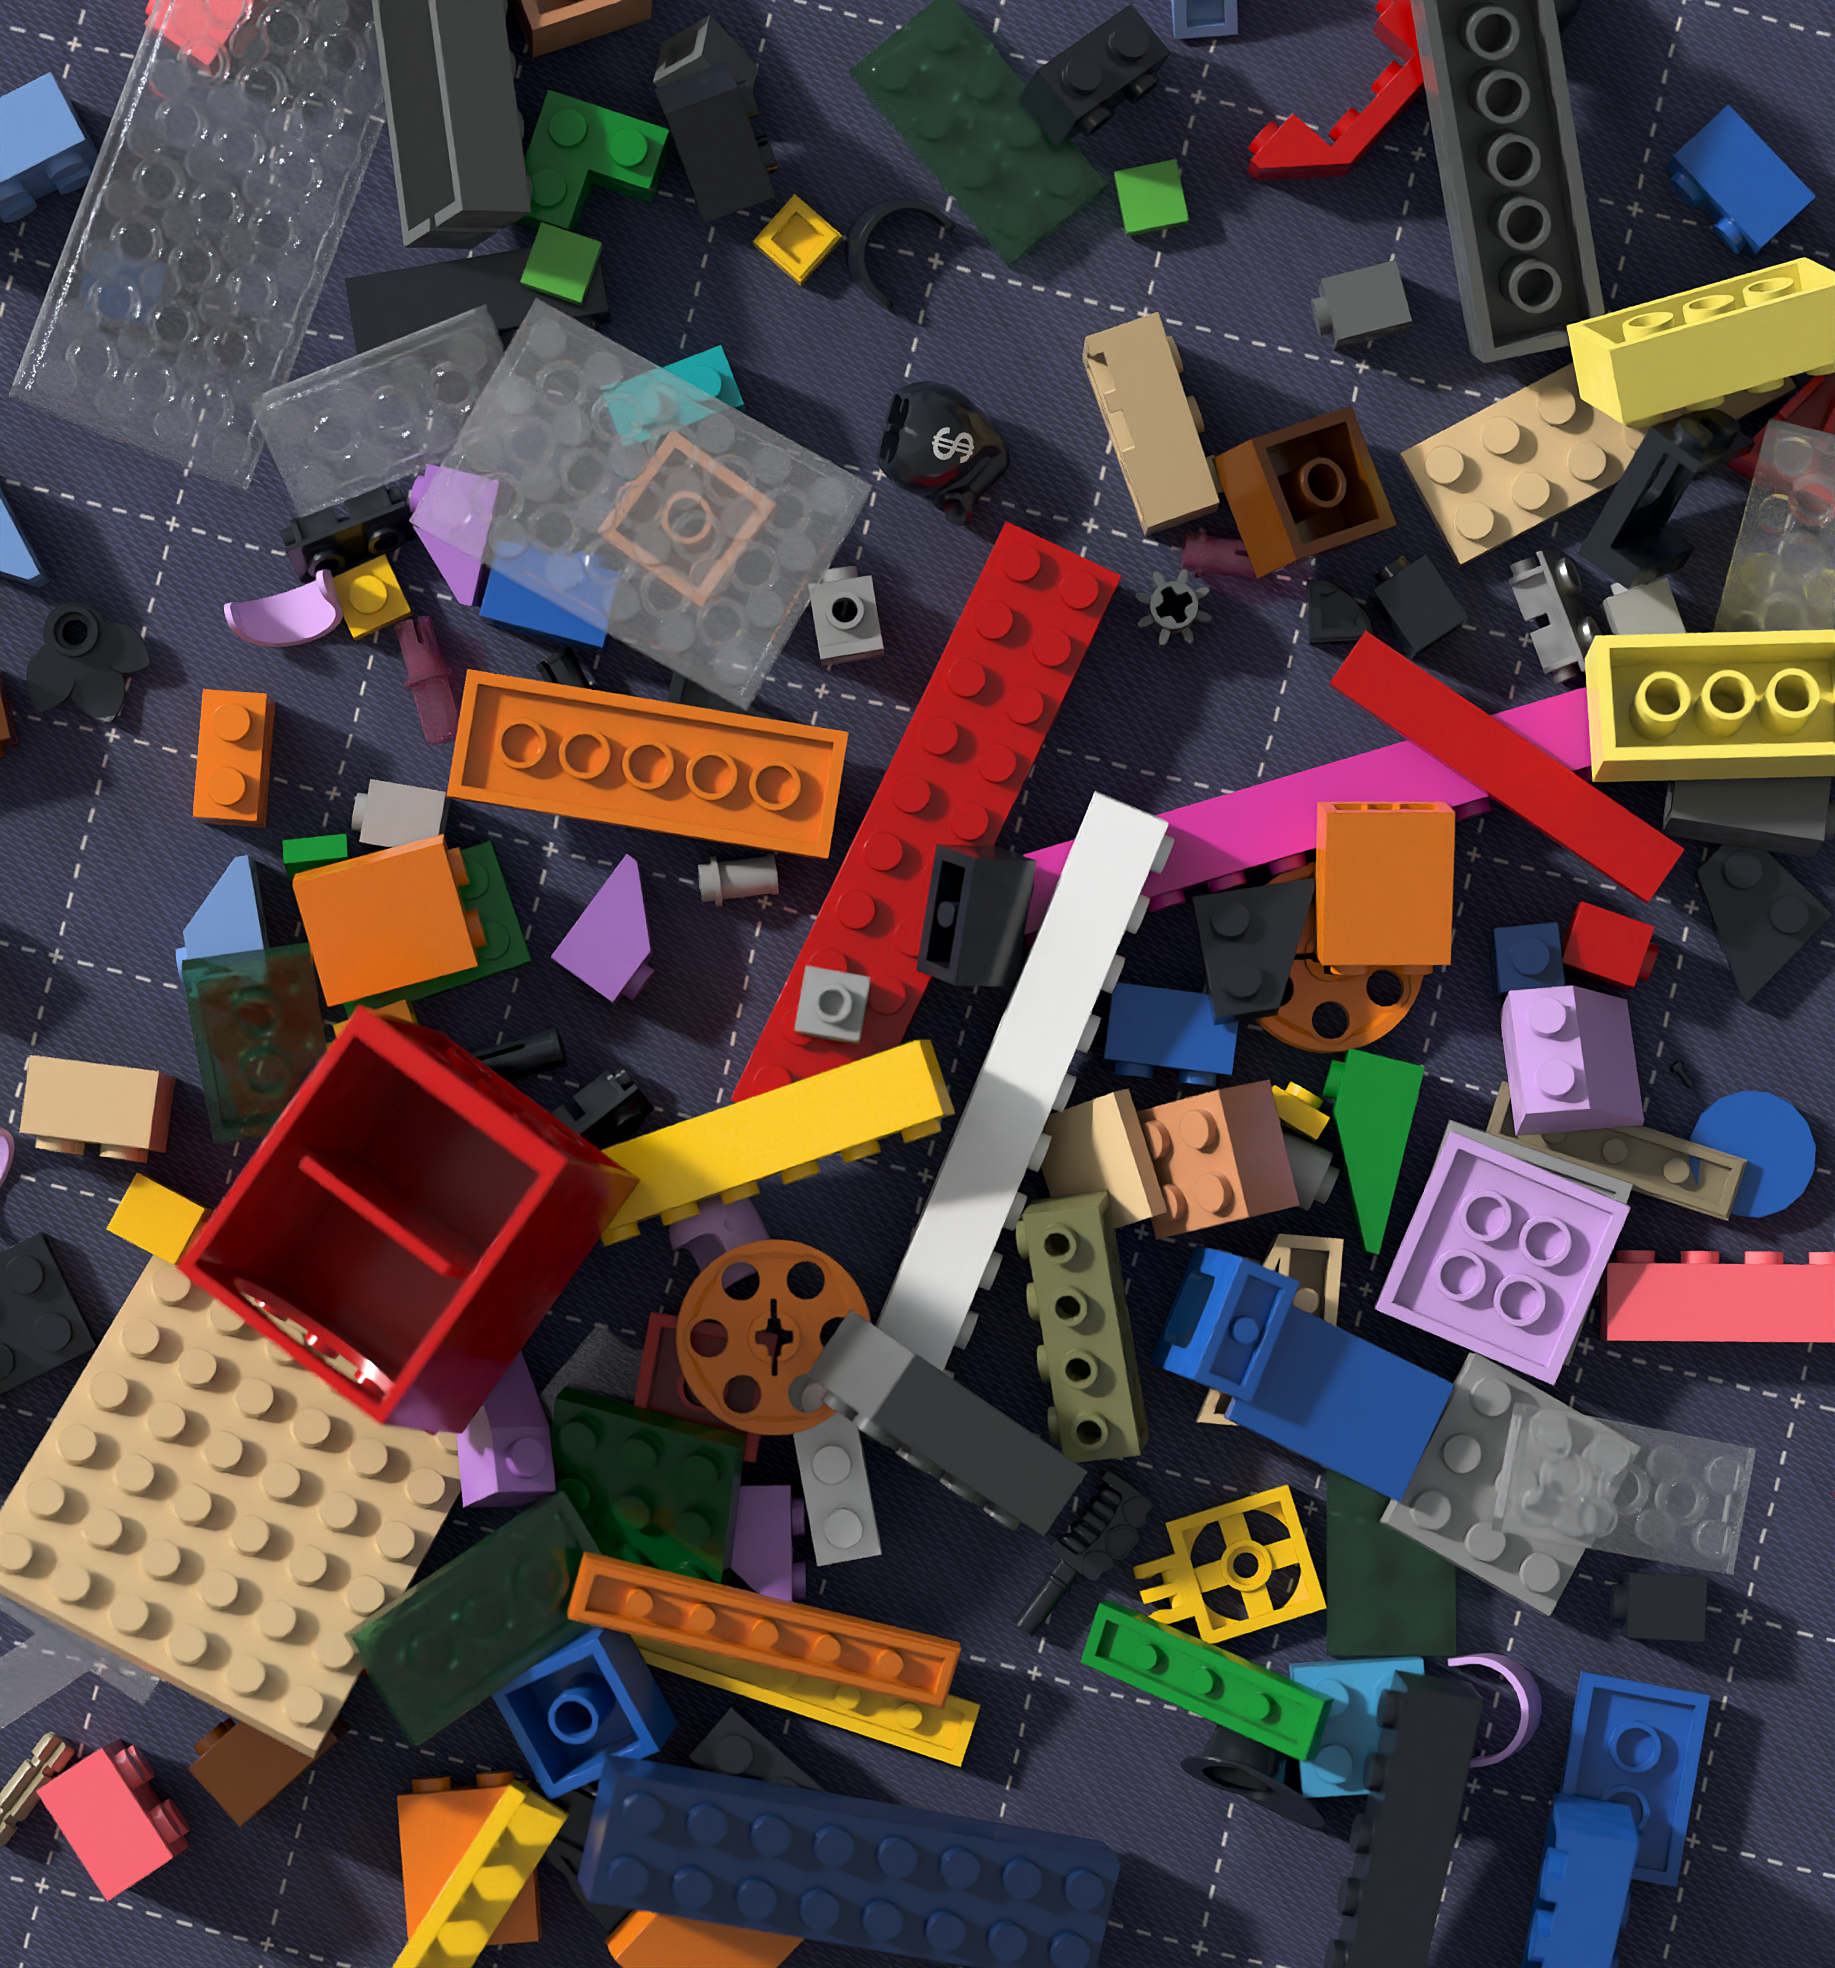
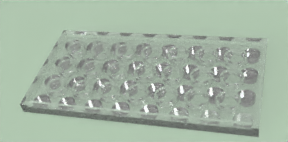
M156 0L8 397L238 491H247L387 116L372 0Z

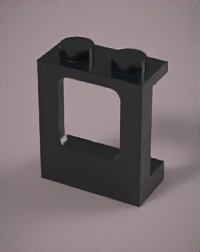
M1714 408L1696 410L1651 426L1578 554L1627 590L1683 568L1695 547L1665 525L1692 478L1699 472L1750 454L1756 443L1739 431L1740 424L1732 416ZM1669 455L1668 458H1667V460L1665 461L1663 467L1661 468L1659 474L1657 475L1656 479L1654 480L1652 486H1651L1650 489L1647 491V489L1649 488V486H1650L1651 482L1653 481L1655 475L1657 474L1659 468L1661 467L1663 461L1665 460L1666 456Z

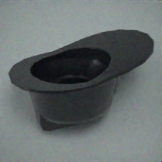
M1218 1723L1201 1756H1189L1181 1760L1180 1765L1182 1769L1193 1778L1208 1785L1239 1794L1291 1821L1319 1828L1327 1822L1325 1815L1316 1805L1297 1793L1299 1760Z

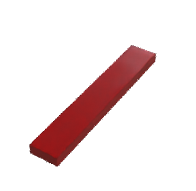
M1367 631L1363 633L1328 684L1329 687L1645 904L1653 897L1685 850Z

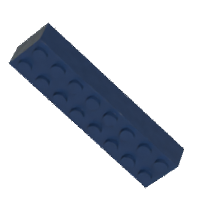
M606 1754L577 1880L588 1902L976 1968H1097L1121 1862L1106 1843L1100 1840Z

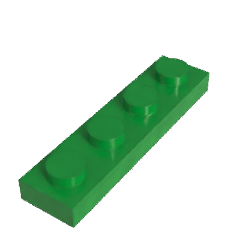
M1111 1600L1099 1603L1081 1659V1663L1303 1762L1315 1759L1334 1701L1333 1697Z

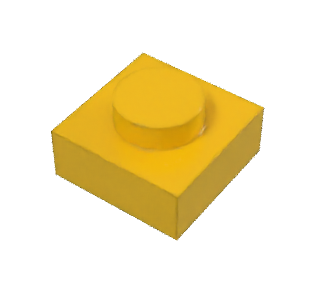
M385 554L333 577L343 617L355 641L413 615Z
M1292 1082L1289 1083L1285 1091L1276 1085L1272 1086L1280 1123L1308 1140L1316 1141L1330 1117L1318 1111L1323 1100Z

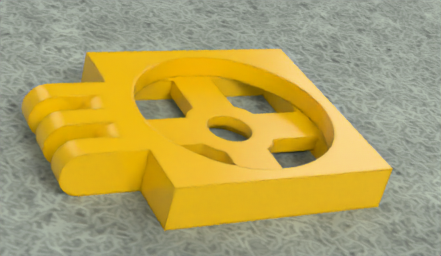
M1287 1484L1165 1522L1174 1553L1132 1567L1136 1579H1147L1160 1572L1164 1584L1142 1590L1140 1594L1143 1604L1168 1597L1172 1608L1155 1611L1148 1617L1167 1625L1194 1616L1201 1639L1209 1644L1224 1641L1327 1608ZM1254 1509L1272 1515L1288 1528L1290 1538L1265 1546L1251 1540L1243 1512ZM1218 1521L1227 1549L1223 1552L1221 1560L1193 1568L1190 1555L1197 1536L1208 1523ZM1245 1552L1253 1554L1258 1560V1570L1249 1578L1238 1576L1233 1568L1235 1558ZM1299 1562L1301 1571L1294 1593L1281 1608L1274 1610L1265 1584L1270 1577L1271 1571ZM1225 1585H1230L1240 1590L1249 1618L1239 1621L1219 1615L1204 1603L1201 1593Z

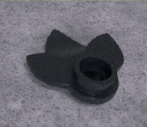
M81 601L65 602L54 608L45 621L43 628L45 644L36 651L27 665V689L30 700L39 713L48 712L71 697L74 704L89 716L105 723H111L117 717L125 700L126 685L124 674L135 673L148 668L151 665L150 655L143 638L129 625L106 622L102 614L88 603ZM76 622L84 623L88 631L85 641L79 645L69 644L66 640L67 628Z

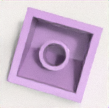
M1573 985L1508 992L1499 1016L1516 1136L1643 1125L1644 1116L1626 999Z

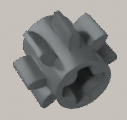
M1186 569L1180 572L1177 581L1165 582L1163 575L1158 571L1154 572L1152 579L1156 590L1153 595L1143 592L1136 593L1134 601L1138 605L1148 608V615L1141 618L1136 627L1138 631L1153 627L1159 632L1158 648L1163 649L1169 636L1178 635L1181 636L1183 642L1189 647L1194 642L1193 633L1190 629L1193 622L1200 625H1210L1212 616L1207 612L1198 610V603L1209 595L1210 590L1208 587H1202L1193 591L1186 584L1188 579V570ZM1170 595L1174 602L1186 600L1189 605L1184 610L1183 622L1176 623L1172 616L1160 618L1157 613L1162 608L1163 596Z

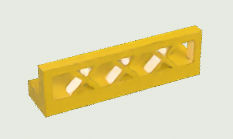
M515 1779L508 1786L392 1968H471L566 1821L569 1813Z

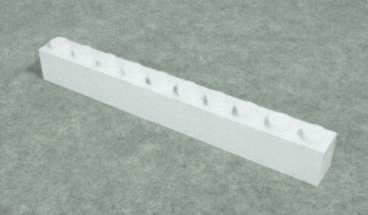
M1096 791L875 1325L952 1379L954 1373L944 1368L953 1346L964 1350L971 1337L979 1315L969 1310L978 1287L989 1291L1002 1261L1003 1255L993 1251L1002 1227L1014 1231L1026 1203L1027 1195L1017 1192L1025 1171L1028 1168L1038 1172L1051 1142L1052 1136L1042 1133L1051 1109L1063 1112L1075 1084L1076 1077L1066 1073L1076 1049L1084 1053L1088 1052L1099 1026L1101 1017L1091 1014L1100 990L1112 993L1123 968L1125 958L1115 954L1123 933L1126 930L1136 934L1147 910L1150 898L1140 894L1149 870L1161 874L1175 838L1165 835L1169 824L1167 820Z

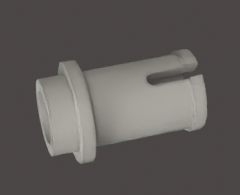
M774 854L717 862L716 856L709 857V863L697 865L702 903L714 901L715 907L722 906V900L770 893L772 895L779 894Z

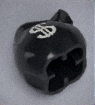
M934 381L915 382L896 390L887 411L883 433L877 450L878 466L890 481L898 488L918 496L934 494V505L939 511L945 513L946 521L958 526H969L979 498L1006 472L1010 464L1007 444L988 417L963 393L950 385Z

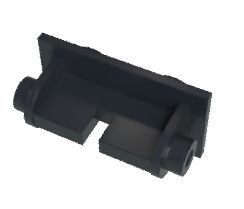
M383 483L378 485V487L344 499L343 501L350 519L341 523L338 522L332 505L289 520L291 526L280 530L286 546L284 547L301 583L315 578L316 573L323 569L330 570L331 574L334 575L346 565L375 554L391 553L401 547L403 543L418 538L419 536L413 527L414 523L407 510L408 507L399 485L387 489Z
M620 1066L613 1073L606 1069L573 1096L586 1113L580 1119L575 1121L563 1105L551 1114L594 1146L603 1150L615 1140H624L637 1132L643 1125L645 1117L655 1108L624 1068Z

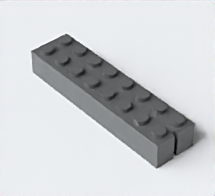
M372 0L404 248L473 249L497 234L498 229L508 227L531 212L532 181L525 170L522 148L524 121L521 113L517 110L513 81L516 72V61L512 50L509 49L505 21L508 2L507 0Z

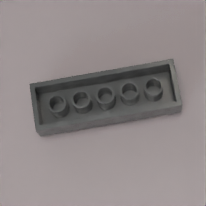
M1410 0L1469 351L1483 363H1489L1570 346L1567 325L1605 315L1554 0Z

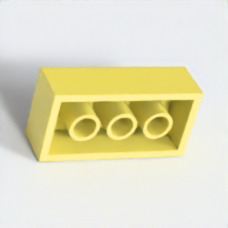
M1803 257L1567 325L1580 398L1623 425L1626 424L1629 428H1642L1663 421L1664 413L1682 407H1686L1688 410H1705L1719 406L1725 401L1724 395L1744 389L1750 393H1762L1778 389L1785 384V377L1803 372L1814 376L1834 373L1835 272Z
M1835 630L1595 636L1585 657L1593 782L1835 776Z

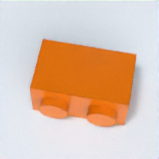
M203 689L193 817L201 823L266 828L276 703L268 694Z

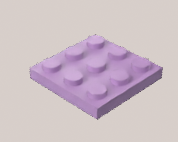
M1450 1130L1374 1308L1554 1385L1631 1207Z

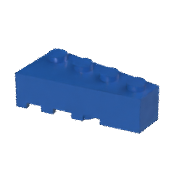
M1553 1792L1520 1968H1618L1619 1953L1614 1952L1619 1929L1624 1930L1627 1924L1631 1902V1891H1628L1633 1867L1636 1868L1639 1862L1643 1840V1829L1635 1828L1630 1806Z

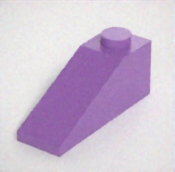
M520 1350L463 1433L456 1434L463 1507H521L556 1491L550 1428Z

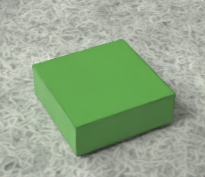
M1176 159L1114 171V181L1126 237L1188 225L1189 218Z
M541 222L520 281L521 285L582 306L603 248L602 242Z

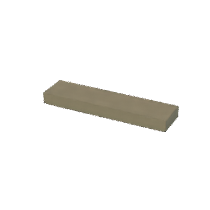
M1505 1081L1501 1082L1485 1131L1631 1182L1633 1184L1631 1191L1723 1221L1729 1220L1747 1164L1746 1159L1641 1125L1516 1136L1509 1083ZM1689 1155L1700 1159L1698 1184H1696L1689 1164Z

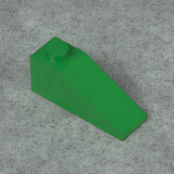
M1350 1048L1345 1052L1343 1062L1332 1059L1325 1082L1323 1097L1334 1099L1330 1114L1361 1252L1379 1255L1425 1067Z

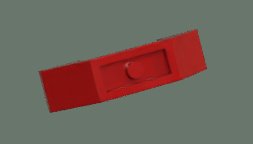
M1379 0L1374 8L1381 16L1377 19L1373 34L1405 61L1406 64L1402 67L1394 60L1380 74L1370 87V90L1377 95L1362 113H1359L1352 107L1342 116L1328 134L1335 142L1332 146L1327 144L1294 113L1291 114L1281 127L1272 120L1248 147V150L1254 154L1247 171L1256 181L1346 176L1424 90L1425 85L1410 0Z

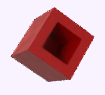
M1580 902L1574 907L1561 945L1563 969L1628 991L1634 988L1637 978L1647 981L1652 972L1659 951V945L1650 942L1655 927L1603 908Z

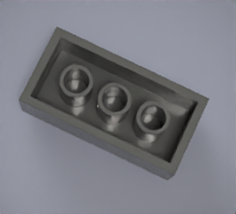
M853 1310L849 1311L807 1373L809 1377L827 1389L821 1399L822 1402L853 1422L855 1426L881 1444L897 1451L896 1453L923 1472L939 1479L942 1484L970 1503H974L981 1508L984 1507L983 1511L1014 1532L1023 1522L1044 1536L1088 1472Z

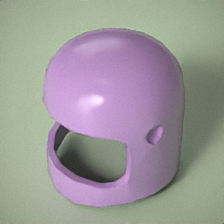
M717 1195L697 1202L701 1214L670 1224L669 1241L673 1251L681 1248L687 1249L696 1260L700 1272L719 1256L738 1246L760 1240H771L757 1209L749 1198L723 1205L721 1196ZM737 1262L731 1264L722 1275L723 1290L757 1271L747 1263Z

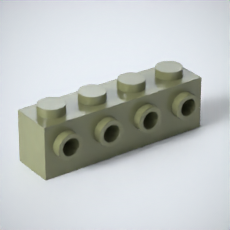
M1106 1190L1032 1200L1022 1214L1023 1220L1016 1223V1241L1021 1259L1030 1258L1034 1282L1027 1284V1305L1031 1320L1041 1322L1044 1344L1038 1345L1037 1363L1041 1381L1043 1383H1051L1055 1406L1048 1408V1428L1053 1445L1061 1444L1063 1455L1075 1463L1141 1455L1150 1435L1109 1192Z

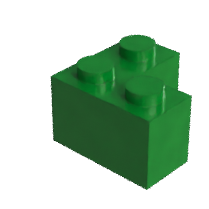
M548 90L524 159L525 170L532 181L531 212L513 224L538 232L540 224L543 222L576 234L593 185L653 204L673 146L669 129Z

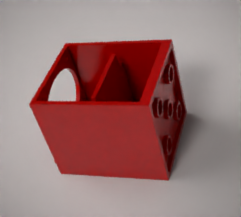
M359 1005L179 1262L176 1269L379 1425L423 1430L432 1436H436L438 1432L462 1434L637 1186L640 1179L441 1031ZM243 1293L255 1298V1302L261 1308L283 1322H287L290 1319L308 1332L304 1339L325 1356L336 1360L339 1355L344 1357L358 1368L353 1375L355 1379L337 1369L291 1336L257 1308Z

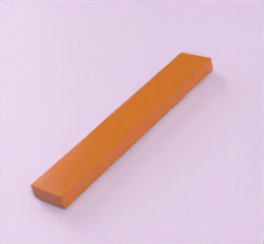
M585 1551L567 1612L568 1619L940 1709H944L961 1651L960 1644L956 1641Z

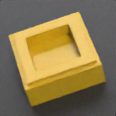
M794 194L753 240V245L797 284L802 286L843 239L837 230Z

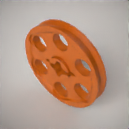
M1316 862L1283 872L1266 885L1314 878L1315 880ZM1312 901L1296 955H1309L1314 952L1315 905ZM1312 959L1294 960L1288 977L1292 987L1289 1001L1279 1008L1277 1016L1255 1020L1269 1034L1292 1047L1315 1053L1346 1052L1350 1048L1357 1049L1391 1031L1404 1018L1419 993L1423 975L1394 972V965H1369V973L1364 975H1339L1334 973L1329 975L1324 974V966L1319 962H1313ZM1385 970L1391 972L1401 983L1400 998L1392 1006L1383 1007L1376 1005L1367 994L1366 985L1368 978L1376 971ZM1322 1003L1337 1004L1346 1014L1347 1026L1343 1034L1338 1038H1323L1313 1028V1012Z
M774 1239L760 1240L738 1246L722 1254L703 1269L690 1286L682 1302L676 1327V1347L681 1370L690 1389L704 1407L722 1421L738 1429L762 1435H785L807 1430L826 1421L837 1412L824 1402L817 1410L812 1412H801L795 1409L788 1397L789 1386L797 1376L808 1373L823 1351L824 1347L820 1341V1332L825 1322L831 1318H845L849 1311L853 1310L871 1323L865 1300L858 1286L845 1269L831 1257L811 1246L788 1240ZM804 1261L816 1264L824 1275L822 1291L816 1297L807 1300L795 1297L787 1286L789 1270L793 1265ZM737 1262L751 1265L759 1276L757 1292L750 1299L744 1301L730 1298L722 1287V1275L725 1269ZM772 1298L776 1300V1319H779L781 1329L792 1332V1343L781 1345L780 1356H777L776 1376L771 1374V1356H768L767 1346L756 1344L755 1341L756 1331L765 1330L768 1325V1319L771 1318L770 1301ZM705 1319H712L721 1323L726 1329L728 1336L727 1346L723 1352L710 1358L697 1354L691 1347L689 1339L694 1325ZM737 1375L752 1377L758 1383L761 1390L759 1404L748 1413L739 1414L733 1412L726 1406L723 1399V1390L726 1383Z

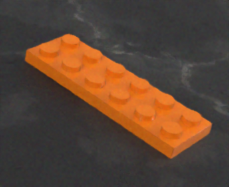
M467 669L447 798L828 860L849 732Z

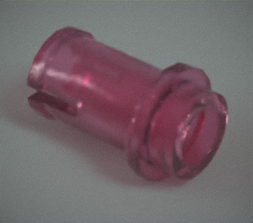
M1198 528L1196 534H1184L1180 562L1181 571L1186 569L1188 572H1192V577L1195 579H1200L1202 573L1250 578V580L1258 579L1242 539L1206 535V529Z

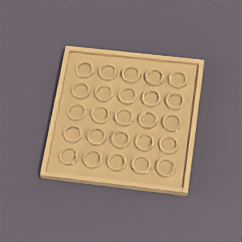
M153 1255L0 1510V1594L314 1759L462 1492L456 1433L438 1432L436 1436H432L423 1430L379 1425L176 1269L177 1266ZM243 1293L257 1308L291 1336L337 1369L355 1379L353 1375L358 1368L344 1357L339 1355L336 1360L325 1356L304 1339L308 1332L290 1319L287 1322L277 1319L261 1308L255 1302V1298Z

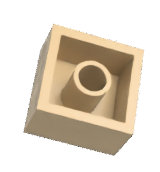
M30 1055L20 1133L37 1136L36 1148L84 1155L85 1143L101 1145L100 1156L147 1163L149 1151L166 1153L176 1077L159 1071Z

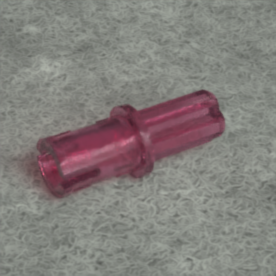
M432 616L418 617L419 624L415 625V629L412 619L400 622L393 628L398 636L409 677L404 682V687L406 691L413 692L425 740L429 745H442L455 741L459 717L449 681L454 678L452 669H445L434 628V619Z

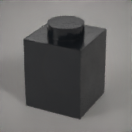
M1426 554L1413 563L1410 562L1406 555H1403L1374 575L1379 586L1372 590L1368 598L1410 660L1463 626L1469 618Z
M1622 1570V1584H1612L1610 1622L1620 1623L1619 1635L1626 1638L1705 1642L1708 1577L1698 1574Z

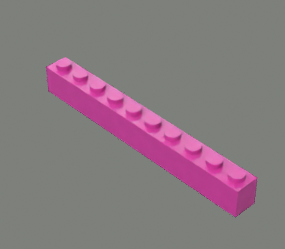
M1587 687L1490 715L1586 782H1593ZM1406 740L1155 815L1168 821L1169 824L1165 835L1175 838L1161 874L1149 870L1140 894L1150 898L1148 909L1152 913L1185 903L1186 899L1183 891L1208 884L1211 894L1220 893L1246 885L1247 880L1244 874L1246 872L1269 866L1271 875L1277 876L1283 872L1307 866L1306 855L1316 852L1317 802L1445 801L1455 811V822L1492 811L1489 802L1492 798ZM1075 839L1022 855L1036 860L1033 878L1034 889L1029 902L1024 933L1027 949H1030Z

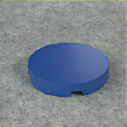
M1744 1090L1717 1099L1698 1116L1688 1136V1141L1747 1160L1730 1213L1732 1216L1760 1218L1786 1209L1804 1193L1814 1173L1816 1145L1808 1122L1791 1103L1769 1092ZM1689 1155V1164L1698 1186L1700 1159Z

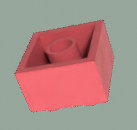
M121 1739L97 1750L36 1791L107 1901L190 1847L183 1836L190 1831L183 1814L171 1799H167L163 1803L160 1801L148 1782L155 1777L149 1762L136 1745H132L127 1749Z

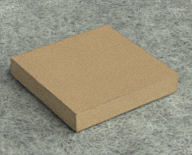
M1129 1088L1065 1109L1062 1113L1056 1112L1048 1115L1042 1133L1052 1136L1041 1168L1050 1197L1108 1190L1114 1229L1168 1212Z

